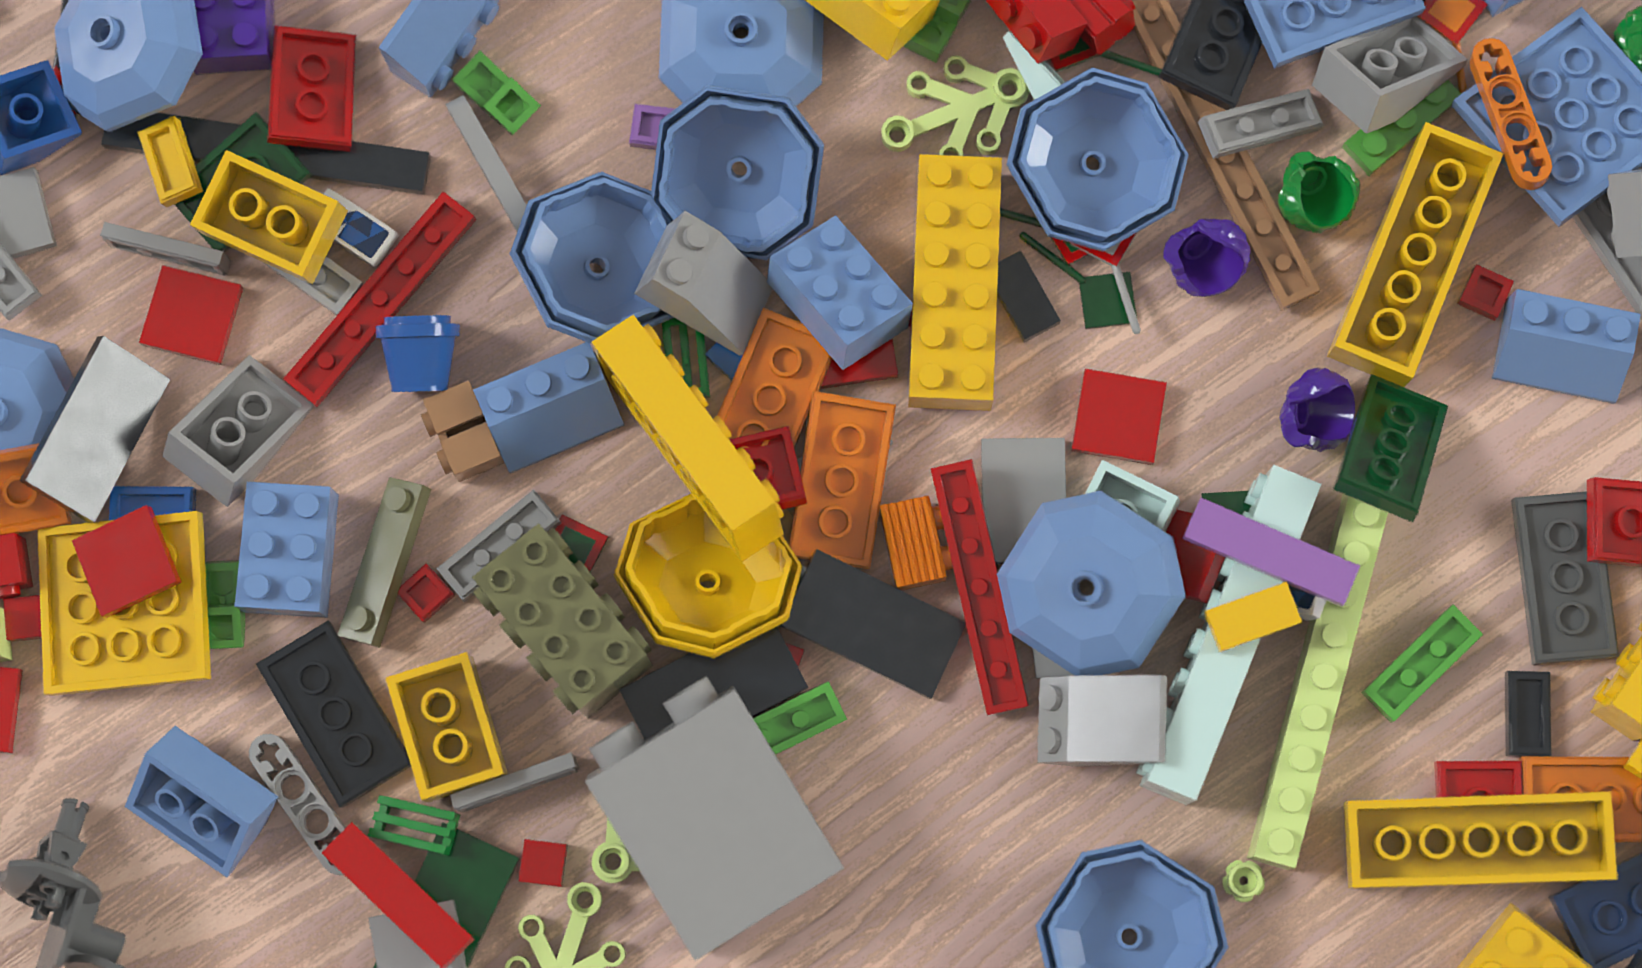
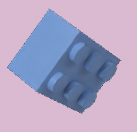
M836 215L770 256L767 283L842 370L908 328L913 303Z
M263 482L246 483L235 598L236 608L245 613L328 618L339 494L329 486Z

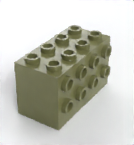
M538 523L472 576V579L479 586L473 593L493 617L499 612L502 614L505 620L499 625L519 649L525 645L528 646L532 653L526 659L546 682L553 677L559 686L553 692L572 714L580 710L589 719L620 693L619 689L633 683L653 666L647 657V654L652 649L634 626L628 630L622 626L620 622L626 617L607 593L601 597L596 594L594 589L599 584L580 560L574 565L569 561L567 557L572 554V551L557 531L552 527L546 532Z

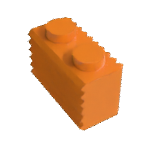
M929 496L881 505L880 516L895 587L903 591L946 582V571L953 570L948 545L940 547L937 530L944 529L939 505L931 506Z

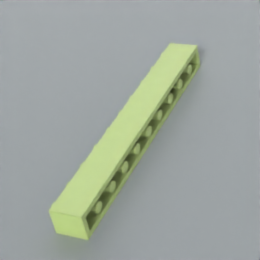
M1345 494L1342 495L1328 552L1360 565V568L1344 606L1340 607L1326 601L1320 618L1309 621L1247 859L1285 870L1295 869L1388 515L1386 511Z

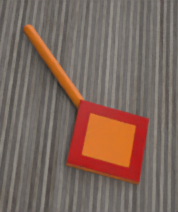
M1426 0L1424 2L1426 9L1417 17L1451 41L1452 46L1462 54L1461 39L1488 4L1483 0ZM1464 67L1456 73L1461 94L1467 90Z

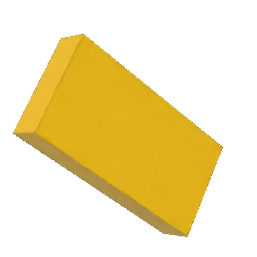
M172 116L138 132L162 205L167 208L203 192L181 121L177 117Z
M1287 582L1204 612L1219 653L1302 622Z

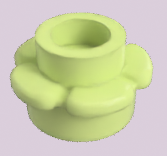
M1236 860L1230 863L1226 868L1227 874L1222 879L1225 892L1229 895L1232 894L1234 899L1239 902L1251 901L1254 895H1260L1264 889L1265 880L1261 875L1262 870L1255 862L1250 860L1246 862ZM1242 876L1247 878L1245 885H1242L1239 881Z

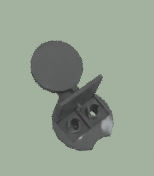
M65 798L62 801V808L54 831L51 830L38 844L37 857L10 860L7 870L0 871V887L16 900L34 908L31 919L44 921L47 920L49 912H53L36 968H61L62 965L65 968H125L116 963L124 946L125 934L94 923L103 895L96 884L82 873L73 869V866L78 862L87 846V843L79 839V834L89 806L82 801L79 808H75L78 799Z

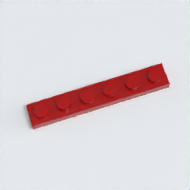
M443 191L283 380L318 407L376 339V326L384 325V317L396 316L475 223V216Z
M969 459L931 468L987 715L1027 707L1029 706L1014 637L1009 632L997 577L998 568L973 460Z

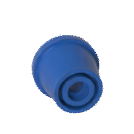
M450 315L384 317V325L376 326V339H381L392 392L445 391L448 389L455 338L460 336V324L451 323Z

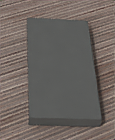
M1587 491L1513 498L1511 503L1532 665L1618 657L1619 651L1608 567L1605 563L1587 562Z

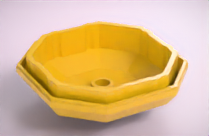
M689 494L630 523L616 565L614 579L656 644L716 658L788 621L803 566L783 536H780L741 562L692 494ZM710 581L715 585L711 588H705L700 583Z

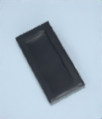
M1020 250L998 262L997 296L1023 342L1025 343L1059 325L1061 320L1022 251Z
M1505 672L1506 756H1551L1550 672Z

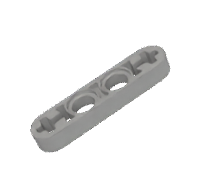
M462 95L445 105L517 232L527 205L468 101Z
M273 734L258 736L249 748V758L252 765L270 791L278 796L277 801L323 867L335 875H344L322 854L329 844H325L321 849L318 842L330 838L337 829L341 833L346 826L288 743L281 737ZM266 743L272 747L279 746L280 749L275 753V756L281 765L286 766L289 761L293 764V767L281 771L274 780L270 776L272 773L278 772L274 764L268 760L262 762L260 760V757L264 754L262 746ZM290 776H300L305 784L303 794L294 800L287 799L282 791L284 781ZM314 810H323L329 818L328 827L320 834L311 833L306 826L307 816Z

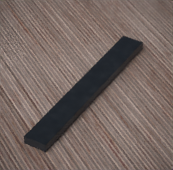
M158 112L110 132L104 130L101 144L104 148L145 154L138 132L175 116L181 121L193 161L200 162L241 124ZM352 141L350 152L287 145L313 174L309 178L420 195L425 194L431 160L429 152Z

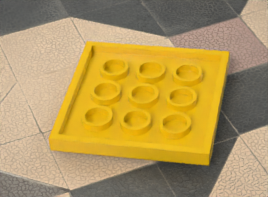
M190 511L155 515L182 583L108 618L101 617L72 540L113 520L55 526L37 530L44 695L55 696L211 680L203 513Z

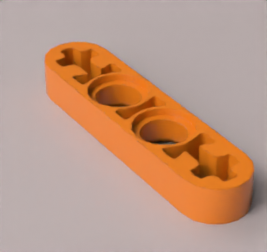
M1483 39L1473 49L1469 62L1471 72L1502 153H1504L1503 156L1512 179L1523 189H1538L1547 182L1551 173L1552 161L1509 49L1505 43L1498 39ZM1486 52L1489 53L1491 58L1498 57L1495 64L1497 76L1492 79L1493 70L1488 61L1481 62L1483 54ZM1498 87H1507L1514 93L1515 100L1509 104H1500L1492 97V91ZM1512 123L1522 124L1527 128L1529 136L1523 141L1512 140L1506 133V127ZM1530 149L1528 157L1533 167H1541L1537 176H1533L1530 171L1523 172L1526 164L1524 151Z

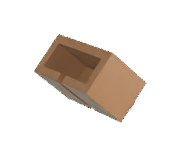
M469 380L423 399L427 412L421 414L429 436L438 435L443 449L437 451L436 454L445 474L453 472L459 482L505 463Z

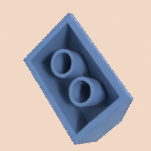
M412 0L378 47L391 73L432 98L437 89L441 91L448 85L453 76L452 68L460 56L465 58L472 51L477 39L475 35L482 25H489L493 21L499 10V0Z
M1516 289L1505 301L1492 379L1615 404L1634 355L1641 314Z
M588 342L473 389L487 425L510 474L625 426L593 349Z
M174 726L145 753L125 807L219 873L228 877L266 825L278 796L233 766L229 761L201 744L197 739Z

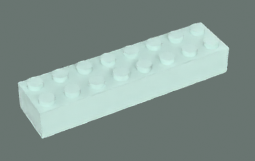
M1273 465L1266 474L1259 473L1257 479L1253 480L1244 502L1251 505L1249 512L1244 511L1243 516L1300 540L1321 484ZM1225 558L1217 577V581L1220 582L1218 590H1212L1207 604L1204 603L1200 611L1199 618L1205 620L1202 630L1197 628L1195 634L1192 633L1184 651L1183 657L1190 659L1186 669L1181 668L1180 672L1176 673L1168 691V696L1173 697L1174 700L1170 708L1166 707L1165 763L1139 764L1136 772L1143 776L1139 786L1184 805L1197 800L1260 641L1259 638L1219 653L1204 612L1283 583L1278 579L1229 558Z

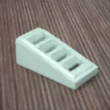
M1008 31L1003 37L1005 44L1034 100L1065 83L1046 61L1037 64L1012 32Z

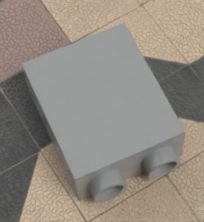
M707 676L678 692L663 703L674 722L644 740L634 722H631L590 747L589 750L600 767L588 774L585 781L694 960L704 956L844 869L832 846L734 686L717 694Z

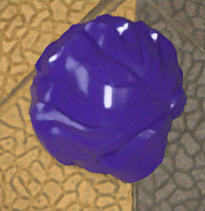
M1203 218L1199 219L1194 225L1172 235L1165 243L1163 258L1170 265L1178 287L1185 290L1190 296L1207 297L1224 293L1238 282L1246 273V268L1250 262L1251 249L1247 242L1246 234L1232 220Z
M1317 367L1308 369L1298 380L1290 385L1279 415L1283 437L1294 448L1304 447L1323 452L1327 449H1335L1349 438L1355 419V398L1348 379L1335 371Z

